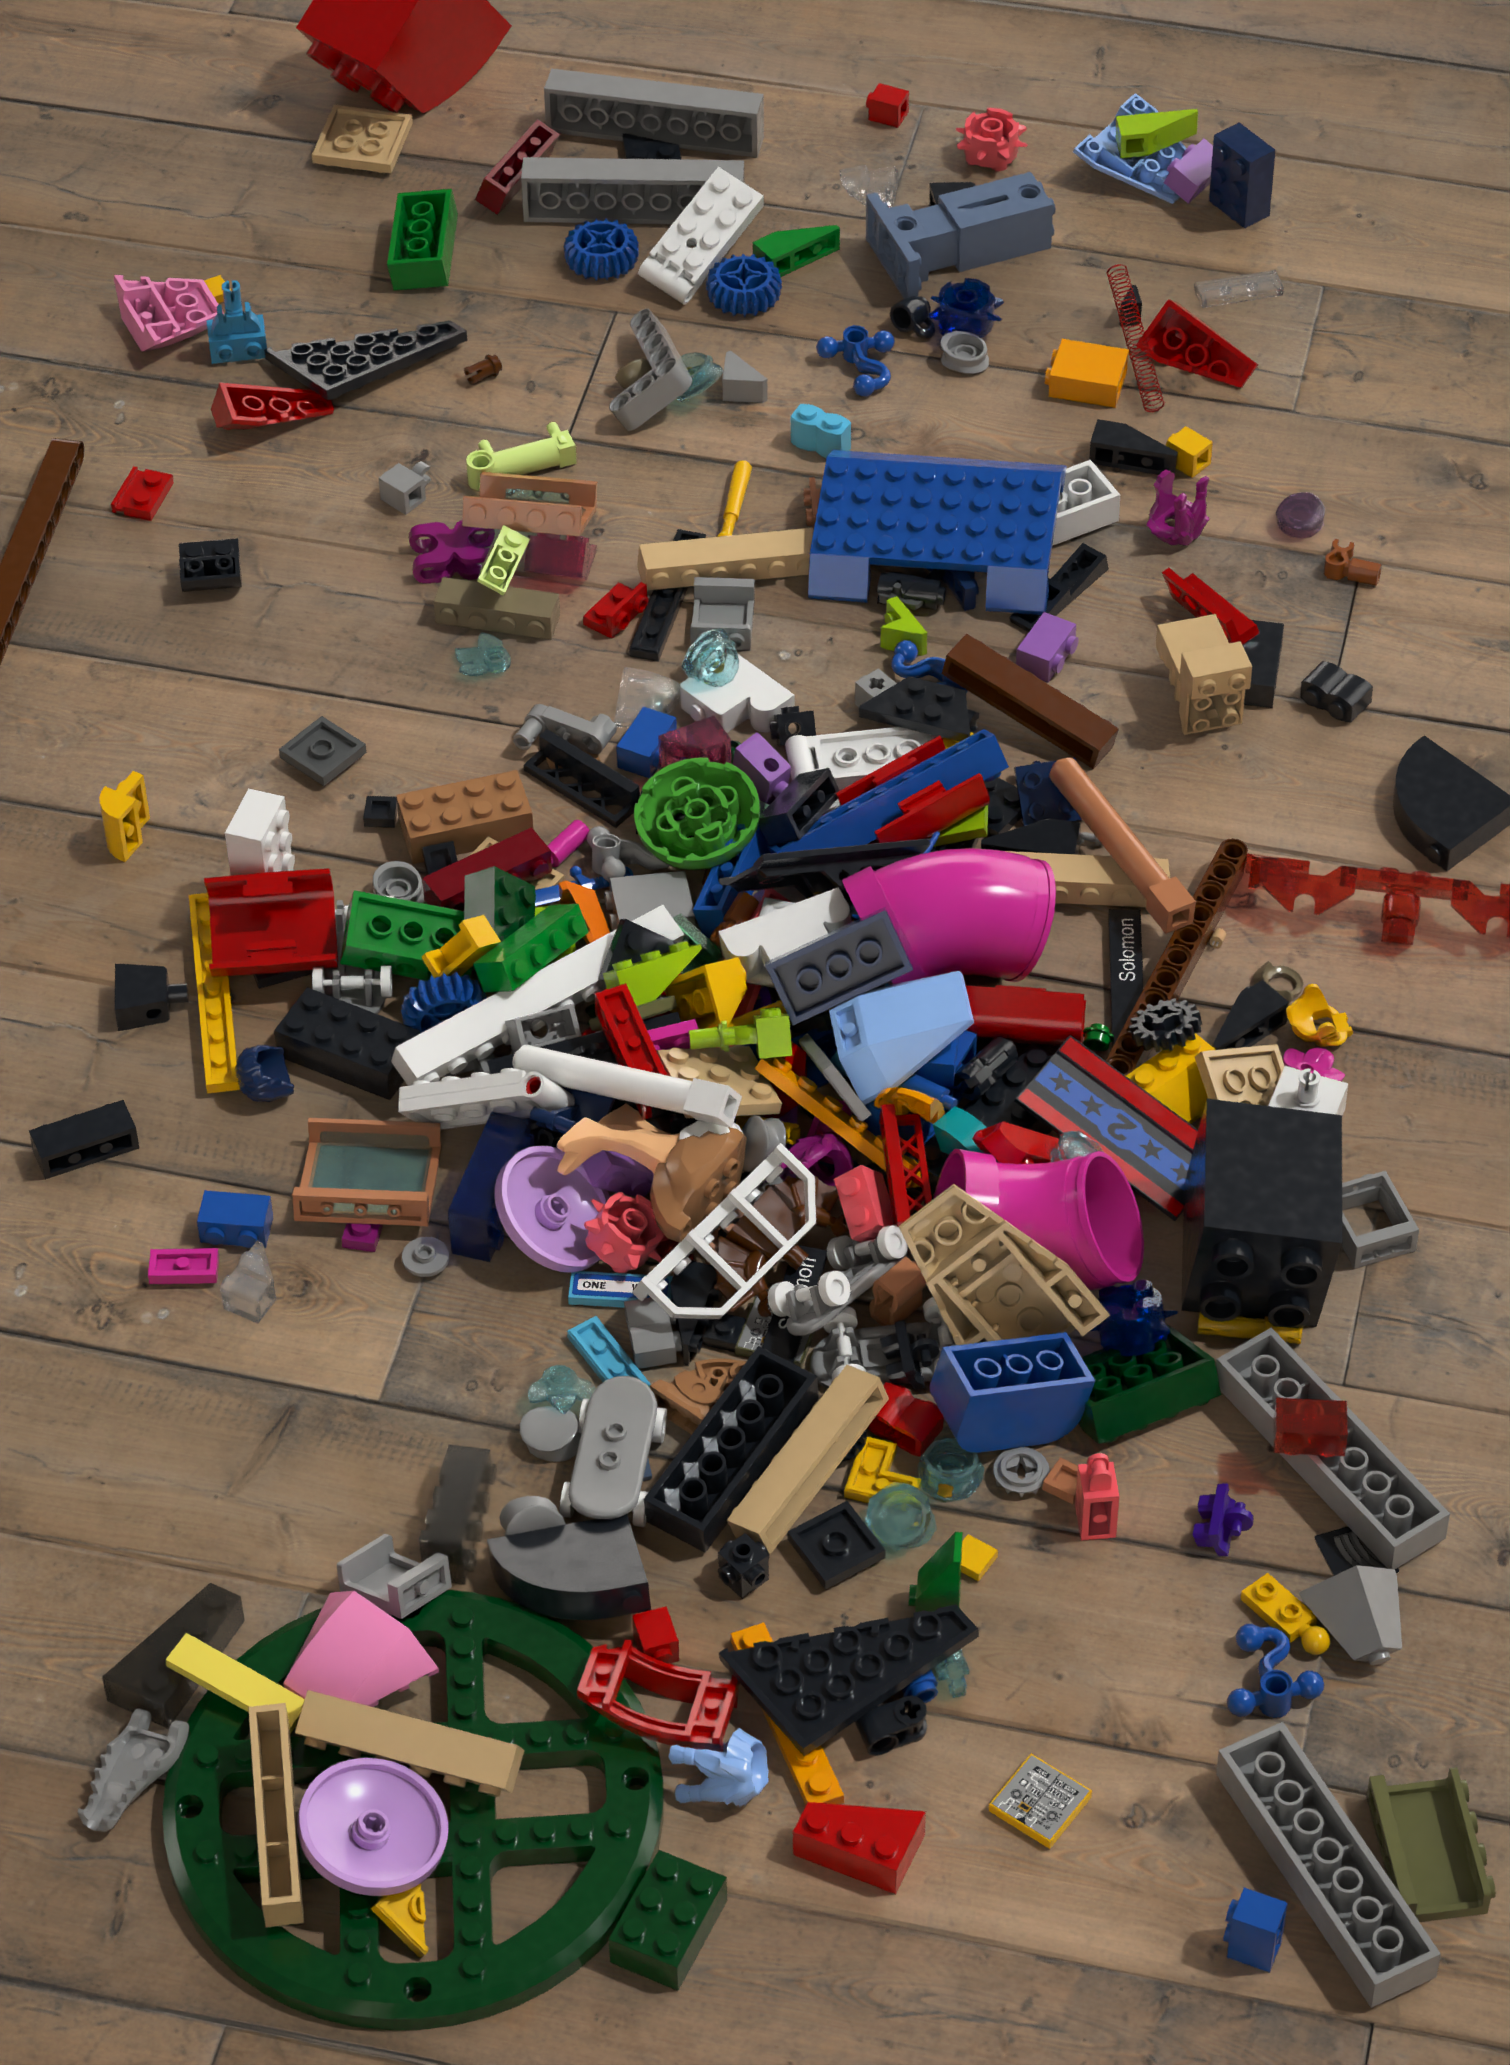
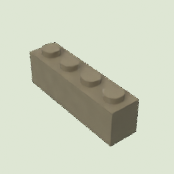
M443 577L434 599L435 623L552 640L560 617L559 593L508 586L503 596L479 582Z

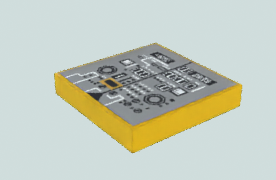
M1031 1753L991 1801L989 1812L1051 1849L1092 1798V1790Z

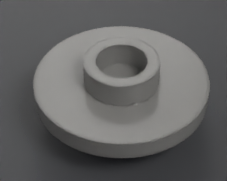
M434 1237L414 1239L405 1246L402 1252V1263L405 1269L411 1274L420 1277L434 1276L442 1272L449 1262L447 1246L441 1240Z

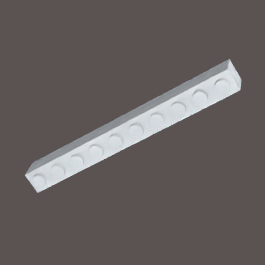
M664 905L632 921L677 943L682 942L685 935ZM616 930L539 970L514 991L498 992L396 1046L391 1060L392 1064L408 1086L418 1080L430 1081L431 1083L438 1082L440 1077L448 1073L453 1075L460 1072L467 1066L468 1062L476 1058L482 1060L488 1057L496 1047L503 1043L510 1045L505 1021L563 1005L574 1004L575 1007L576 1004L583 1000L585 1002L594 1000L595 993L607 988L605 982L599 980L598 977ZM537 1019L532 1022L530 1029L536 1031L543 1027L545 1022Z

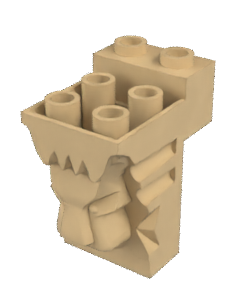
M1216 614L1157 625L1156 649L1160 659L1164 661L1165 666L1170 670L1169 681L1171 685L1175 686V701L1180 702L1179 715L1183 734L1187 735L1242 724L1245 690L1250 689L1252 665L1241 641L1228 642Z

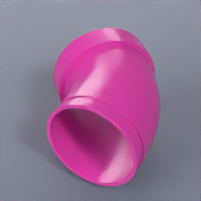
M966 848L924 853L896 861L876 871H873L872 867L869 866L842 880L860 918L885 907L913 965L912 971L891 980L893 984L960 971L963 975H983L1002 978L1005 981L1014 983L1019 982L1037 964L1046 945L1055 910L1056 885L1051 866L1044 860L1030 859L1021 854L1000 850Z
M954 1149L948 1156L940 1173L933 1199L955 1184L1066 1262L1090 1291L1114 1286L1117 1283L1133 1281L1140 1273L1144 1256V1238L1139 1209L1125 1174L1116 1161L1108 1154L1097 1151L1089 1153L1084 1157L1078 1156L1066 1160L1038 1164L996 1162V1159L991 1154L962 1149Z

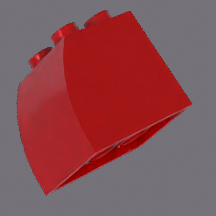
M312 0L296 29L312 42L306 54L321 66L331 70L330 76L345 88L355 93H358L361 87L371 91L370 98L391 112L398 113L402 105L406 104L421 113H426L446 101L471 80L497 49L512 25L487 0Z

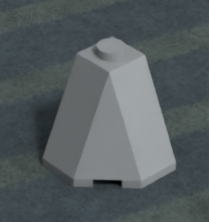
M1356 1565L1299 1592L1302 1601L1353 1660L1369 1661L1370 1665H1378L1391 1659L1390 1654L1402 1649L1398 1582L1395 1569Z

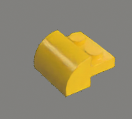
M132 771L125 780L121 781L116 790L105 786L99 798L107 848L115 858L126 862L143 843L141 828L150 819L144 775Z

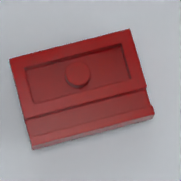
M133 466L111 503L112 513L122 511L126 516L152 521L174 484L173 475L149 469L139 471L138 467Z

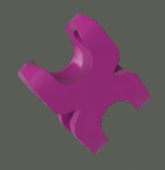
M462 520L457 522L452 530L441 522L415 525L409 532L410 546L416 553H421L413 562L412 571L415 579L420 583H441L443 577L452 578L454 572H458L464 579H478L482 567L478 563L485 561L490 548L485 547L492 544L495 529L462 526ZM484 531L483 534H475L476 532ZM428 537L429 539L420 540L418 538ZM424 568H432L428 571L423 570Z

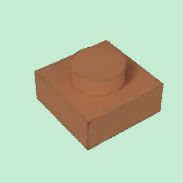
M1060 1457L1044 1479L1042 1490L1074 1504L1078 1465Z

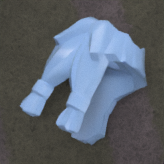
M740 1728L733 1732L727 1743H723L724 1752L684 1748L678 1745L671 1746L668 1756L672 1764L685 1763L686 1765H696L708 1777L701 1785H677L675 1789L676 1801H679V1803L701 1801L725 1802L726 1805L733 1802L736 1806L739 1805L740 1807L746 1805L752 1798L759 1795L769 1782L765 1746L760 1740L747 1734Z

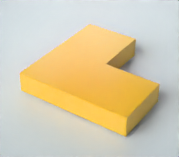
M867 1437L864 1448L856 1455L844 1489V1498L912 1514L921 1488V1479L890 1472L897 1451V1443Z

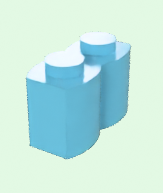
M800 404L791 415V443L806 451H816L824 458H827L833 450L850 451L851 422L841 415L825 413L814 405Z

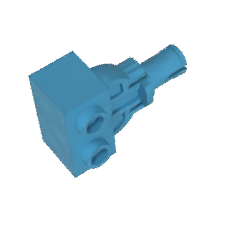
M232 280L233 291H230L229 281L222 284L225 314L222 312V305H218L215 318L206 320L212 364L265 358L264 349L267 348L263 314L256 315L252 312L248 302H244L245 312H243L240 283Z

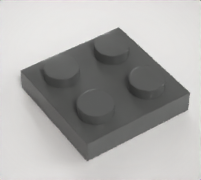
M323 716L279 749V755L282 760L322 786L328 784L367 753L365 743Z

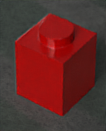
M879 83L873 93L870 92L866 99L868 120L898 128L909 113V91Z
M667 1606L632 1615L633 1637L639 1651L665 1663L671 1664L679 1661V1640Z

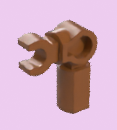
M1339 539L1333 540L1331 552L1325 556L1324 575L1331 580H1340L1346 576L1350 581L1377 586L1382 564L1352 558L1354 542H1350L1348 547L1343 548L1338 546Z
M746 892L738 893L723 918L725 922L720 923L715 928L710 941L721 948L718 931L750 920L759 904L758 900Z

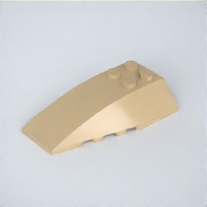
M955 1184L951 1185L899 1225V1229L956 1345L1067 1332L1069 1335L1075 1329L1083 1337L1110 1316L1108 1311L1066 1262Z

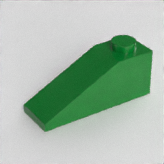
M831 225L776 231L752 242L753 254H755L756 258L765 257L766 262H773L774 267L778 268L780 277L840 250V227Z
M955 1532L918 1570L917 1585L910 1584L909 1606H914L915 1612H930L940 1607L951 1605L959 1607L963 1532Z

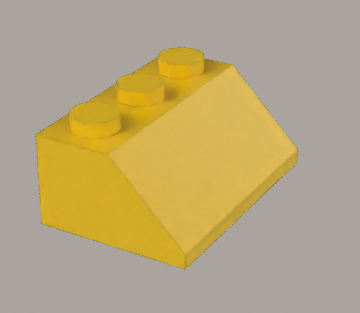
M739 957L706 964L678 975L665 989L666 997L674 995L677 1003L676 1009L670 1010V1012H678L681 1022L695 1019L698 1029L718 1027V1024L725 1020L728 1027L747 991L746 971L741 965Z
M1196 1033L1195 1040L1185 1041L1186 1046L1175 1045L1173 1051L1162 1050L1126 1075V1077L1190 1124L1203 1115L1205 1103L1208 1099L1194 1056L1202 1051L1215 1050L1214 1047Z

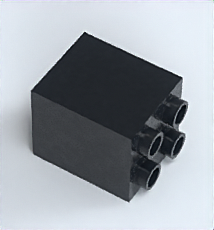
M1207 1099L1184 1183L1181 1311L1201 1312L1207 1319L1218 1322L1230 1321L1238 1316L1260 1319L1268 1316L1269 1322L1275 1327H1317L1343 1243L1342 1115Z

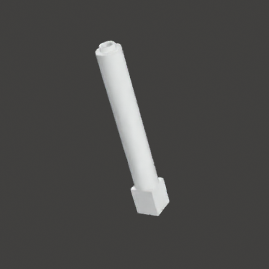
M527 1044L517 1050L513 1057V1067L515 1069L524 1070L526 1074L538 1072L562 1087L687 1114L699 1121L732 1128L742 1098L739 1093L728 1085L693 1078V1081Z

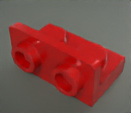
M618 582L583 615V625L613 639L621 630L627 628L632 619L646 609L648 604L647 584L640 582L634 589H631Z

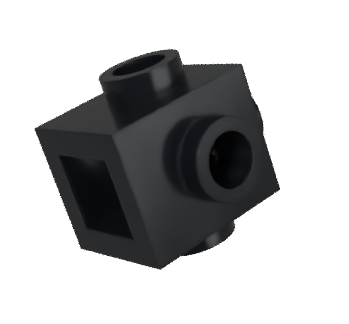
M799 706L781 708V714L774 715V721H770L771 739H777V745H785L786 741L795 735L815 736L814 711L800 712ZM791 723H794L796 726V731L793 734L788 729Z
M746 1533L736 1540L728 1541L718 1552L719 1578L743 1599L769 1580V1553L759 1541L754 1542Z

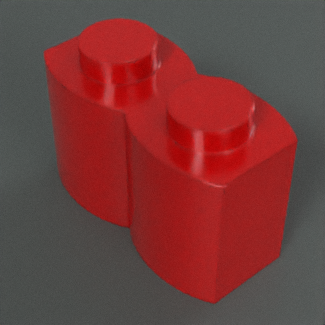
M886 1382L883 1386L889 1400L867 1429L883 1439L897 1443V1446L906 1452L921 1457L943 1430L944 1417L935 1403L914 1398L906 1387Z

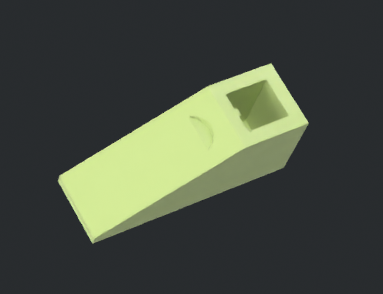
M503 525L486 556L477 582L504 596L530 539Z

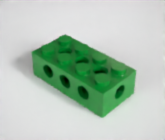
M354 890L347 909L340 964L372 969L381 972V966H391L392 974L428 981L432 974L421 956L426 952L440 949L461 931L459 924L464 920V911ZM472 968L468 969V970H467L463 975H461L460 977H462V976H464V975H469V977H470V976H471V973H472V971H473V969H472Z

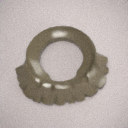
M1269 961L1254 973V985L1262 979L1270 985V980L1276 976H1284L1292 980L1295 984L1293 991L1276 990L1289 1003L1302 992L1304 986L1302 977L1295 970L1281 965L1273 966Z

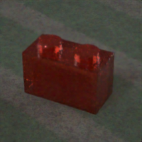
M1276 1398L1273 1418L1274 1453L1322 1455L1324 1457L1345 1456L1348 1438L1347 1401Z

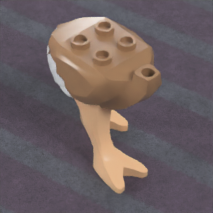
M624 1104L604 1116L598 1123L585 1117L565 1133L557 1143V1148L565 1152L557 1171L566 1176L589 1157L602 1150L617 1152L636 1160L654 1174L650 1189V1199L653 1215L659 1229L668 1239L681 1242L692 1229L694 1230L739 1185L744 1166L747 1137L743 1134L739 1125L734 1122L732 1128L703 1121H697L681 1130L680 1133L672 1135L656 1128L646 1120H642L637 1110L628 1104Z

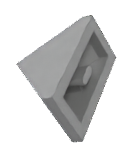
M731 350L726 352L722 379L723 401L764 403L768 401L767 378Z

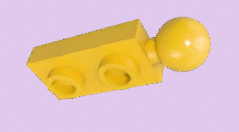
M1266 1573L1241 1591V1600L1271 1627L1284 1632L1289 1638L1290 1643L1301 1637V1644L1304 1650L1312 1655L1323 1654L1329 1648L1330 1636L1324 1628L1315 1626L1317 1624L1315 1614L1269 1573Z

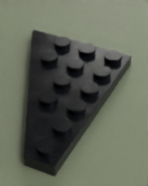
M449 320L434 324L417 325L416 331L398 333L396 328L375 331L369 334H355L354 340L336 342L335 338H328L308 343L292 344V348L289 350L274 351L272 347L264 349L267 361L326 400H332L351 390L360 389L372 381L383 379L400 369L409 368L412 364L421 360L430 359L435 354L444 350L453 349L458 344L468 341L467 331Z
M957 1605L940 1607L930 1612H914V1617L889 1621V1618L862 1622L853 1627H836L834 1632L809 1636V1633L779 1638L774 1642L754 1643V1647L728 1652V1648L719 1652V1658L723 1665L803 1756H806L979 1637V1629Z

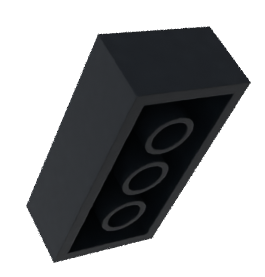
M308 987L274 1030L276 1047L283 1048L285 1060L391 1100L404 1082V1079L391 1062L395 1047L420 1034V1030Z

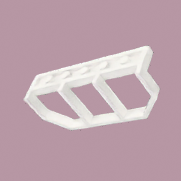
M780 1143L647 1276L645 1275L640 1280L632 1293L641 1302L649 1295L671 1318L721 1319L816 1224L815 1176ZM783 1162L804 1182L805 1225L789 1241L751 1205L761 1194L757 1188L765 1180L771 1184L784 1171L780 1166ZM737 1208L780 1249L747 1282L709 1246L715 1239L711 1233L719 1225L723 1229L727 1228L738 1216L734 1212ZM695 1249L738 1290L721 1308L677 1307L662 1292L668 1285L664 1279L672 1272L679 1275L691 1263L688 1256Z

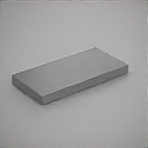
M807 1033L799 1039L800 1046L859 1121L863 1122L872 1115Z

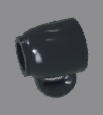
M908 297L891 307V322L900 332L906 333L913 330L917 336L929 339L935 334L934 322L929 317L931 307L924 297ZM923 322L927 326L925 329L920 327Z

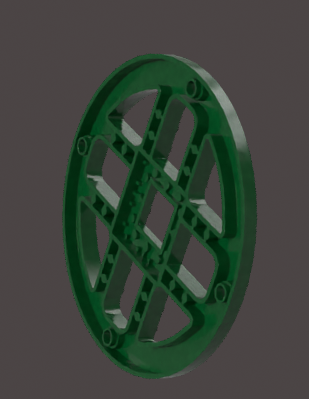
M447 1590L410 1613L409 1615H415L413 1618L400 1619L390 1615L409 1628L422 1647H437L446 1654L448 1722H438L435 1724L518 1745L524 1750L519 1770L594 1766L600 1769L605 1776L607 1796L603 1807L592 1813L497 1819L496 1796L479 1792L480 1785L466 1781L465 1788L450 1784L451 1822H448V1839L439 1864L428 1877L453 1878L454 1948L450 1955L442 1960L413 1963H390L384 1960L380 1955V1918L371 1910L373 1905L379 1900V1896L362 1895L340 1887L339 1954L334 1955L294 1936L282 1926L266 1928L263 1910L257 1906L241 1885V1883L260 1882L257 1834L230 1835L222 1829V1804L227 1793L237 1788L254 1787L251 1739L245 1740L250 1733L249 1713L209 1690L195 1707L187 1721L189 1732L186 1743L178 1759L168 1770L164 1789L162 1810L163 1832L171 1876L181 1904L199 1935L214 1954L236 1975L263 1994L308 2015L352 2027L379 2030H425L449 2027L488 2018L520 2006L549 1991L578 1971L609 1941L612 1932L659 1850L664 1817V1786L657 1743L622 1728L578 1699L577 1689L593 1648L590 1643L558 1621L501 1598L474 1592ZM322 1608L282 1626L261 1639L237 1658L236 1661L284 1687V1681ZM486 1654L493 1655L529 1672L559 1694L581 1719L505 1724L491 1721L485 1714L484 1656ZM623 1678L616 1701L636 1712L646 1715L640 1701ZM301 1736L290 1737L294 1784L312 1783L319 1774L329 1767L354 1759L338 1754L340 1747L327 1744L325 1750H320L304 1745L305 1738ZM361 1753V1757H360V1758H375V1757ZM632 1785L643 1786V1788L639 1790L628 1789ZM189 1813L199 1814L193 1818H184ZM298 1839L301 1880L324 1878L310 1864ZM589 1861L572 1887L552 1908L517 1934L500 1944H494L491 1884L492 1878L497 1871L509 1866ZM415 1995L428 1997L420 2002L410 2001Z

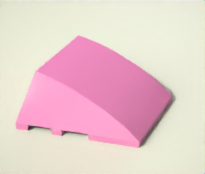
M114 275L122 320L142 352L166 347L206 330V320H212L217 315V306L219 304L204 280L168 278L166 282H151L149 277L141 276V281L123 280V275Z
M356 1591L332 1592L329 1594L287 1675L284 1687L304 1699L307 1690L375 1707L381 1698L397 1690L399 1692L405 1691L413 1681L425 1675L431 1677L437 1674L439 1668L405 1625Z

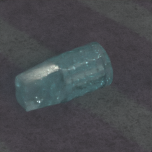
M962 1649L935 1666L939 1681L946 1680L952 1698L966 1695L967 1683L964 1675L970 1674L966 1658L963 1657Z

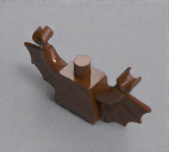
M787 1176L782 1183L766 1185V1191L752 1205L788 1241L805 1225L804 1182L791 1176ZM815 1176V1225L825 1228L827 1225L831 1226L833 1234L837 1237L850 1234L848 1228L845 1227L847 1223L844 1214L836 1218L831 1216L830 1213L839 1198L836 1186H829ZM745 1215L731 1228L725 1238L722 1236L717 1238V1254L745 1282L780 1250ZM795 1244L782 1259L797 1271L809 1255ZM715 1269L717 1282L714 1288L728 1301L738 1290ZM763 1276L729 1312H734L752 1297H758L760 1302L757 1310L760 1316L766 1318L771 1316L767 1306V1292L769 1288L765 1277Z

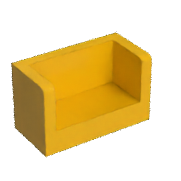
M484 915L463 920L459 924L461 931L440 949L426 952L421 956L433 977H441L443 972L447 976H451L455 972L459 976L463 975L473 966L475 961L501 942Z

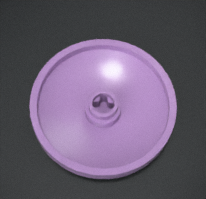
M533 1146L523 1149L505 1163L496 1179L495 1204L506 1233L524 1254L546 1268L569 1273L583 1271L592 1267L601 1259L586 1246L585 1238L588 1235V1230L584 1227V1223L594 1219L599 1213L591 1202L592 1199L605 1204L610 1197L608 1191L592 1187L582 1164L566 1176L558 1173V1165L565 1152L558 1148Z
M356 1758L329 1767L312 1781L302 1798L299 1808L297 1834L306 1858L316 1871L328 1881L350 1892L369 1896H386L398 1894L419 1885L436 1869L448 1839V1819L444 1805L436 1791L413 1770L384 1759Z

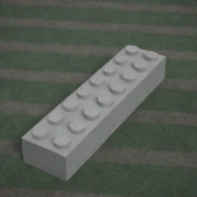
M551 69L544 87L546 125L559 134L623 141L622 134L627 133L679 144V148L756 158H758L764 139V94L560 69Z
M523 157L521 184L524 222L584 223L585 220L594 222L595 218L598 221H604L607 218L609 222L618 220L619 223L673 224L718 167L745 183L744 160Z
M1272 1327L1217 1358L1216 1370L1221 1392L1388 1569L1400 1567L1446 1539L1450 1513Z
M1283 1722L1220 1749L1216 1770L1217 1777L1371 2008L1436 1978L1441 1953Z

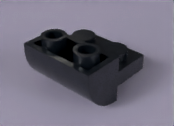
M238 538L179 543L182 592L242 587Z

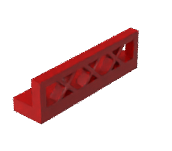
M1169 567L1162 572L1172 598L1196 618L1216 614L1229 643L1241 641L1243 645L1260 633L1257 625L1195 574L1192 573L1183 579Z
M625 983L595 993V1014L617 1064L667 1075L627 984ZM635 1103L642 1120L652 1118L651 1106Z
M895 1104L881 1105L879 1124L893 1225L899 1227V1225L910 1218L914 1210L919 1211L924 1207L921 1205L923 1201L924 1205L931 1202L932 1196L920 1115H896ZM913 1125L914 1135L908 1141H905L899 1136L898 1126ZM906 1151L916 1157L919 1162L911 1171L903 1166L902 1156ZM910 1181L920 1186L923 1191L916 1200L907 1195L906 1185Z

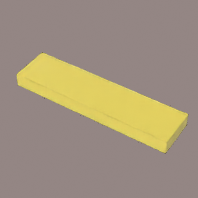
M188 1633L182 1637L166 1658V1666L248 1713V1707L286 1703L290 1734L297 1726L304 1698Z

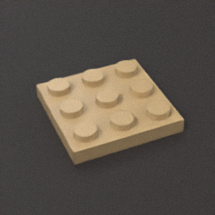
M334 105L312 153V161L315 164L392 173L413 124L412 115Z
M735 1045L729 1047L728 1052H724L720 1047L657 1050L668 1076L690 1081L696 1078L724 1084L739 1093L742 1098L736 1116L780 1114L782 1102L770 1081L755 1070L759 1062L750 1046ZM684 1114L685 1118H693L691 1115Z

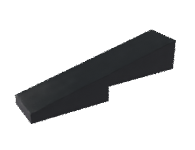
M1082 543L1051 579L1048 578L1049 593L1046 613L1054 616L1059 614L1108 571L1107 556ZM1013 613L1009 618L1011 623L1029 632L1041 615Z

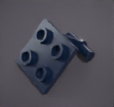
M1033 761L1031 765L1014 767L1023 826L1049 818L1065 821L1082 820L1049 777L1052 766L1056 761L1043 763Z
M562 1087L573 1095V1106L552 1110L551 1112L534 1106L529 1117L531 1120L537 1121V1126L564 1135L585 1117L598 1123L611 1112L616 1098Z

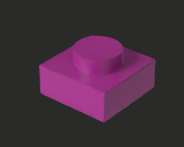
M346 1223L341 1239L342 1248L375 1252L383 1225Z

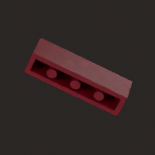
M537 119L486 175L475 200L498 215L522 188L523 157L549 158L560 134Z
M532 827L423 877L424 900L428 905L464 911L465 875L495 866L530 883L552 872L551 850Z

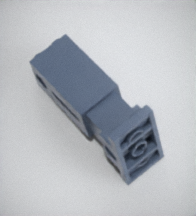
M1031 172L939 195V204L912 211L908 204L889 208L886 202H882L876 192L866 195V240L905 299L919 296V291L922 289L921 282L928 281L930 271L955 265L959 272L1050 249L1052 236L1055 233L1052 219L1056 209L1053 199L1048 198L1042 183L1037 181Z

